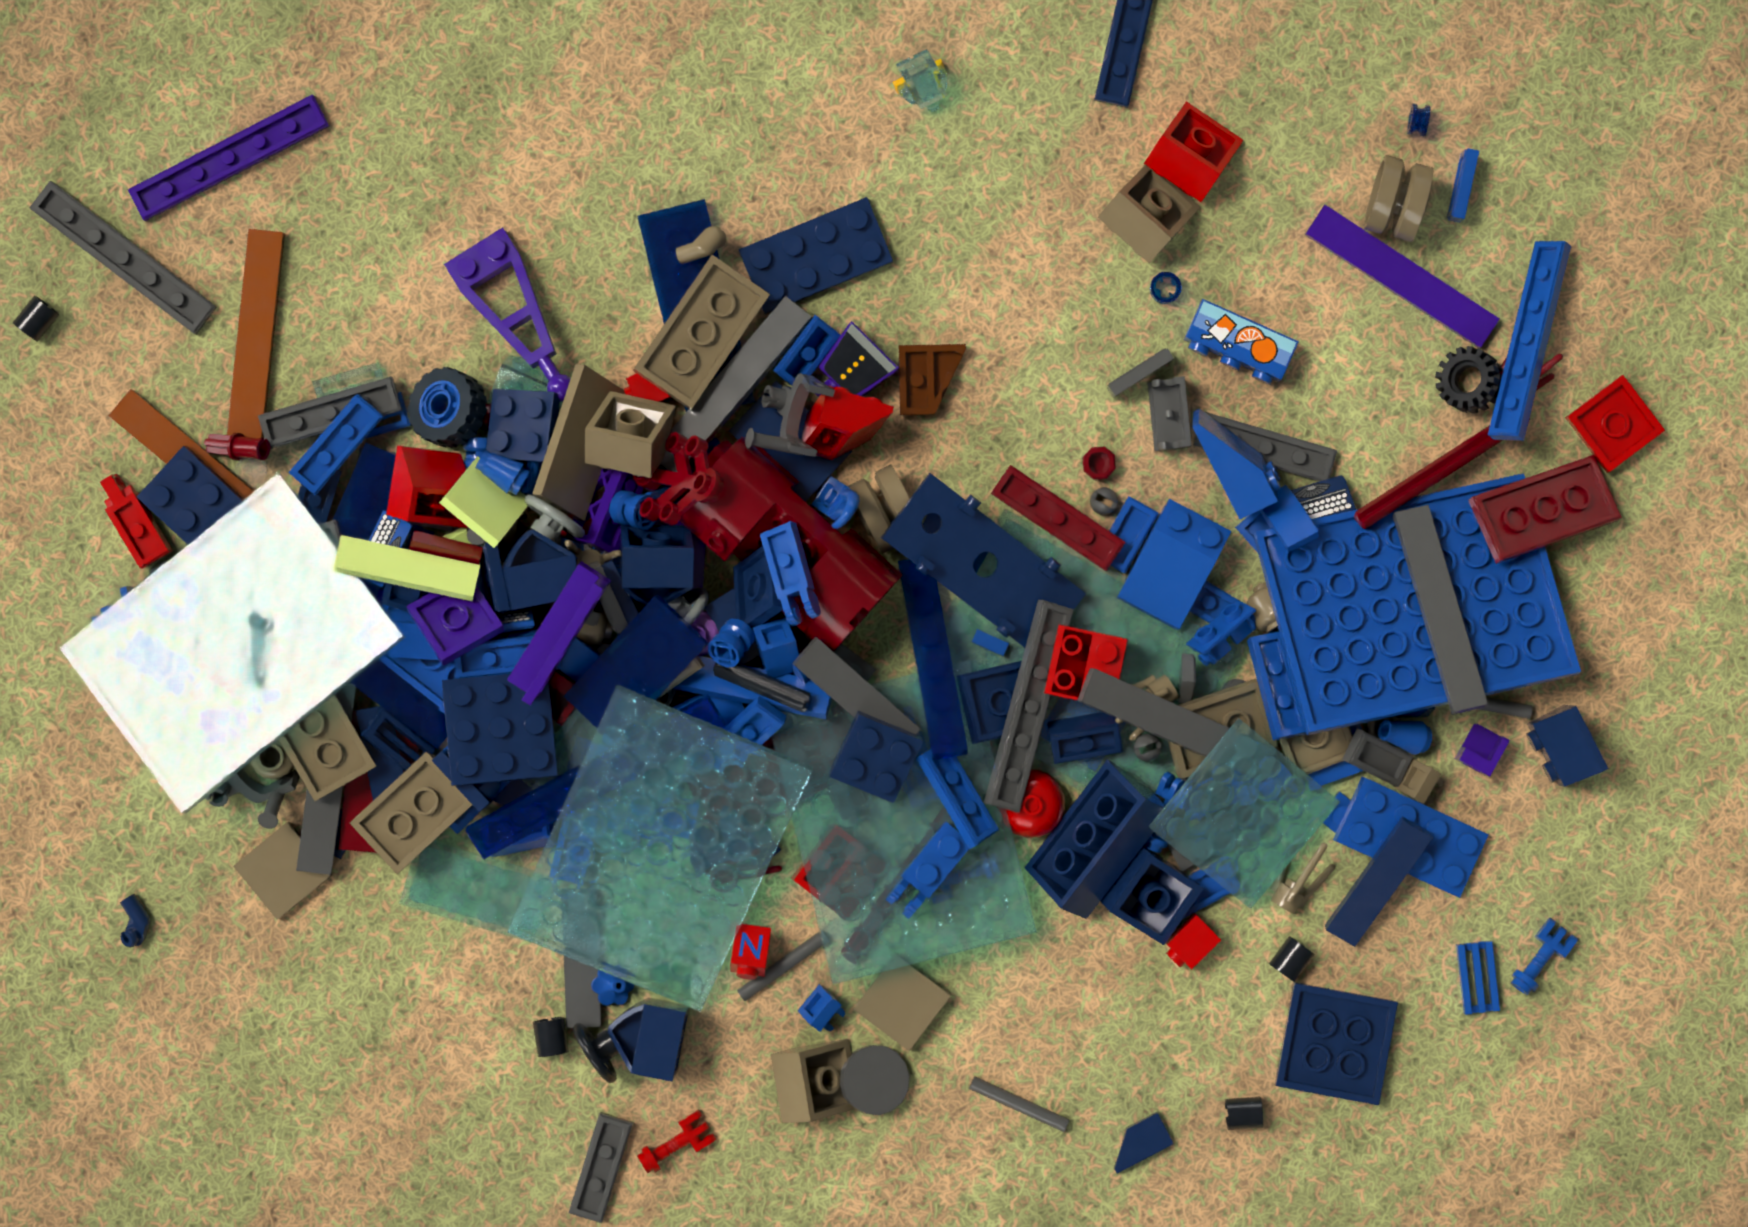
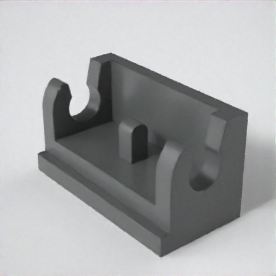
M1185 376L1166 380L1156 379L1147 382L1154 451L1191 447Z

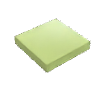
M477 456L439 503L495 548L528 505L524 501L526 496L521 491H519L517 496L511 492L506 494L481 473L480 470L476 469L475 467L480 459Z

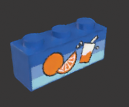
M1205 299L1200 301L1183 339L1190 343L1188 349L1203 356H1207L1209 352H1212L1222 357L1220 360L1221 364L1238 371L1241 366L1254 371L1252 374L1253 378L1271 385L1273 380L1277 382L1282 380L1299 342Z

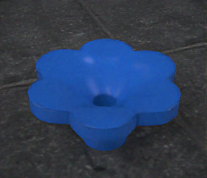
M615 964L613 967L602 965L598 969V977L593 979L591 983L593 992L598 994V1000L603 1005L608 1006L612 1003L624 1004L628 999V992L634 988L633 978L628 976L627 968L622 964Z

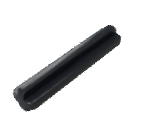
M715 663L713 667L715 676L800 712H806L812 698L809 692L740 663L734 667H724Z

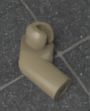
M717 226L706 228L692 243L676 248L678 261L684 264L714 254L718 248L725 245L726 234Z

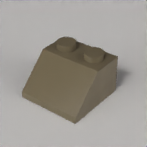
M1145 165L1117 193L1098 218L1112 232L1123 239L1136 254L1142 256L1150 264L1201 207L1179 187L1166 178L1157 175L1151 168Z
M610 391L585 428V463L596 465L603 469L630 473L638 477L652 478L664 458L665 442L670 435L676 406Z
M849 1039L796 1047L771 1054L782 1123L813 1122L855 1109L843 1097L840 1086L841 1069L851 1056Z

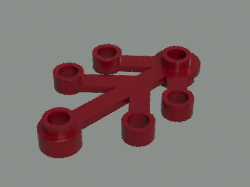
M677 432L671 433L665 442L666 451L674 454L677 472L665 470L663 466L659 465L652 478L633 475L637 485L649 491L657 490L660 485L671 486L658 499L655 500L648 497L640 506V515L650 521H656L660 518L661 521L669 525L677 524L681 516L698 501L701 503L715 502L719 499L724 489L723 478L720 477L718 471L709 466L707 441L696 435L687 439V437ZM688 456L695 459L696 476L692 475ZM686 490H691L677 504L673 503Z

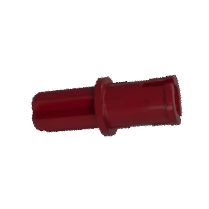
M233 433L232 435L209 434L208 439L204 440L207 453L229 456L232 460H240L242 458L266 460L271 448L268 439L245 437L242 433Z

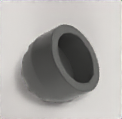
M1107 487L1096 489L1090 497V506L1099 515L1112 513L1118 505L1116 493ZM1099 494L1112 501L1111 508L1095 500L1097 495Z
M1142 734L1135 740L1133 751L1138 759L1144 762H1151L1160 756L1162 745L1156 736ZM1156 743L1157 749L1149 750L1143 754L1140 753V747Z

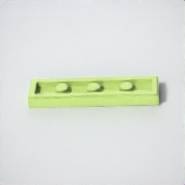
M341 535L333 572L473 601L480 565Z

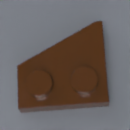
M966 344L899 345L900 416L935 415L963 357Z

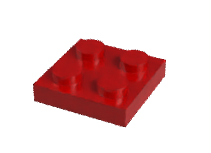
M1624 375L1619 376L1565 417L1606 473L1612 471L1665 431Z

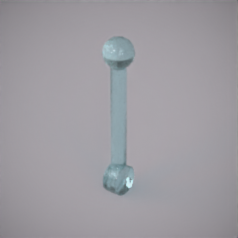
M258 614L252 615L249 620L252 626L248 673L242 680L243 685L248 688H254L258 684V678L255 676L259 627L263 624V618Z

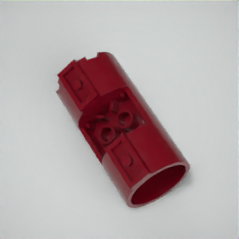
M741 437L711 467L718 471L720 477L724 480V489L719 499L713 503H701L698 501L681 516L679 521L724 562L728 561L733 555H736L742 561L762 546L761 533L789 521L795 522L815 589L813 591L818 598L821 610L820 616L811 619L805 611L801 596L793 597L799 606L802 622L796 626L811 640L814 637L818 638L834 652L903 575L854 530L850 529L842 535L836 529H833L822 516L793 491L799 481L761 447L751 446L746 448L745 438Z

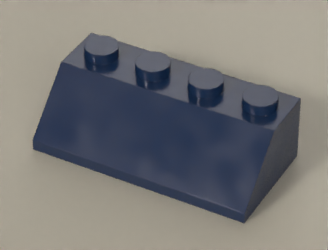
M1107 759L1024 868L1061 909L1087 919L1164 820L1170 809L1150 789Z

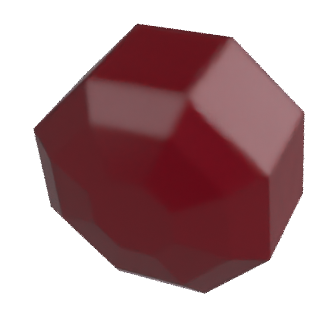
M1105 446L1091 447L1082 458L1083 472L1092 480L1107 479L1116 469L1115 455Z

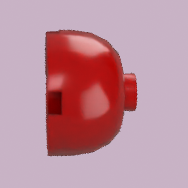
M1031 769L1020 813L997 807V813L1003 825L1013 834L1024 838H1039L1052 832L1061 821L1065 811V795L1059 783L1046 772Z

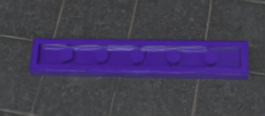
M312 94L127 190L142 219L147 221L330 127L315 96Z
M1327 205L1322 207L1305 233L1307 237L1477 348L1482 347L1500 319Z

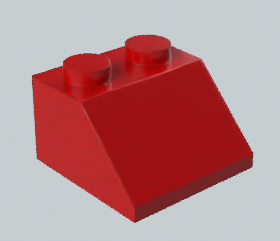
M1186 101L1143 164L1151 168L1157 175L1166 178L1182 189L1185 194L1202 202L1244 140Z

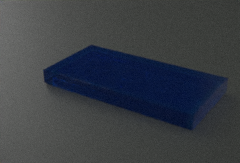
M657 594L571 687L564 697L615 745L709 643Z

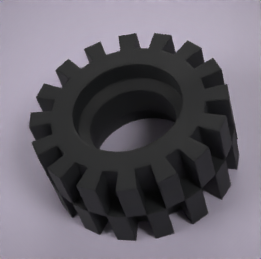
M1467 346V350L1459 347L1456 348L1457 354L1449 352L1445 355L1449 361L1445 363L1441 360L1438 365L1443 368L1442 373L1436 372L1435 378L1439 379L1440 383H1435L1436 389L1442 392L1439 395L1447 404L1465 413L1467 411L1478 413L1479 408L1483 411L1489 409L1488 402L1496 403L1497 398L1494 395L1499 391V382H1501L1502 374L1499 372L1503 371L1500 364L1496 363L1497 360L1493 356L1472 346ZM1467 368H1478L1481 373L1480 384L1472 392H1462L1459 387L1461 374Z

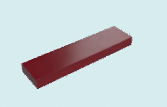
M1011 465L991 492V495L1106 572L1126 544L1125 541Z

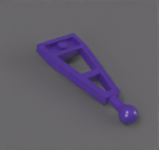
M502 227L444 265L465 298L533 369L537 366L541 368L548 380L547 392L558 393L560 402H563L571 378L565 374H560L551 359L557 353L521 255ZM513 266L527 305L501 321L473 290ZM531 319L534 322L542 344L540 348L532 353L512 332Z

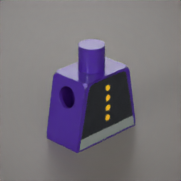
M851 321L820 364L819 370L828 378L824 382L827 386L843 387L848 389L850 393L864 397L899 371V367Z

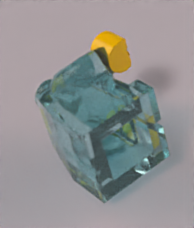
M925 49L913 55L914 58L910 59L909 57L896 64L902 78L893 81L896 92L909 103L917 104L920 109L927 107L928 111L934 112L940 108L939 100L946 97L945 90L947 88L948 76L942 60L934 61L929 51Z

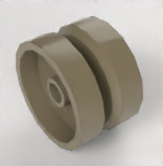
M1385 155L1380 164L1365 214L1364 229L1381 234L1388 228L1394 215L1392 225L1394 238L1412 242L1426 212L1434 170L1433 167L1416 163L1409 169L1403 182L1405 172L1403 159Z
M892 464L875 473V480L882 492L881 494L876 496L869 481L861 479L848 486L859 494L860 503L856 512L868 535L873 536L882 554L893 549V547L884 541L881 536L910 499Z

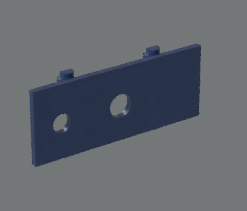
M929 473L881 536L884 541L916 564L915 568L925 576L929 574L997 626L996 630L1006 638L1010 636L1024 648L1026 647L1038 600H1045L1071 609L1077 607L1086 593L1058 572V569L1061 567L1059 562L1052 557L1047 562L1042 560L977 509L981 504L978 499L970 494L965 500L933 474ZM929 513H936L941 520L939 529L933 533L925 532L922 527V520ZM983 552L992 553L997 560L995 571L987 577L977 575L973 568L975 558Z

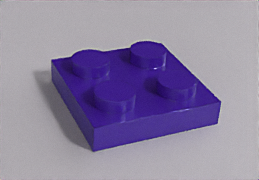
M477 585L473 601L430 592L406 606L408 613L443 666L504 632L501 621Z

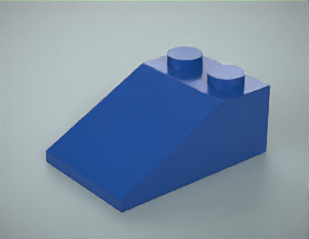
M1200 408L1193 411L1192 427L1239 519L1278 502V489H1281L1279 480L1281 478L1272 461L1266 463L1260 452Z
M1169 499L1154 523L1117 599L1179 630L1213 569L1231 531Z

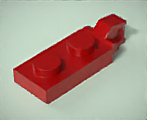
M112 474L100 481L109 497L104 501L107 507L105 511L140 569L148 567L173 551L147 506L137 498L139 493L132 485L126 487L118 474Z

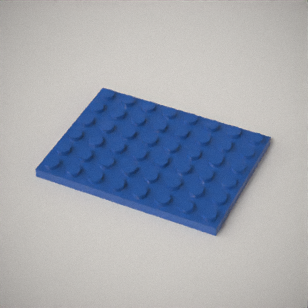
M1524 473L1414 497L1366 529L1361 528L1354 518L1357 510L1311 519L1319 531V537L1290 553L1287 552L1273 528L1254 533L1255 544L1307 735L1448 704L1393 519L1395 512L1429 505L1485 695L1576 676L1581 672L1546 548L1543 547L1496 564L1468 501L1471 497L1525 479Z

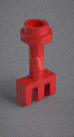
M699 1109L678 1121L683 1132L676 1135L674 1139L671 1138V1141L668 1140V1142L661 1144L652 1151L649 1150L647 1145L641 1149L642 1153L638 1154L637 1157L647 1174L652 1170L655 1173L661 1170L658 1163L669 1157L673 1152H676V1150L678 1151L679 1148L682 1149L691 1143L695 1152H698L717 1140L713 1133L705 1136L702 1140L699 1138L698 1135L709 1128L706 1121L693 1128L691 1123L697 1121L702 1116Z

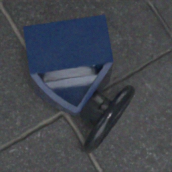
M646 998L619 1015L609 1025L608 1029L597 1034V1038L581 1023H576L573 1026V1033L589 1062L608 1083H614L617 1079L616 1071L610 1059L618 1054L621 1055L631 1074L673 1082L677 1074L690 1005Z

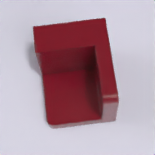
M556 672L549 682L552 718L560 726H566L589 691L563 673Z

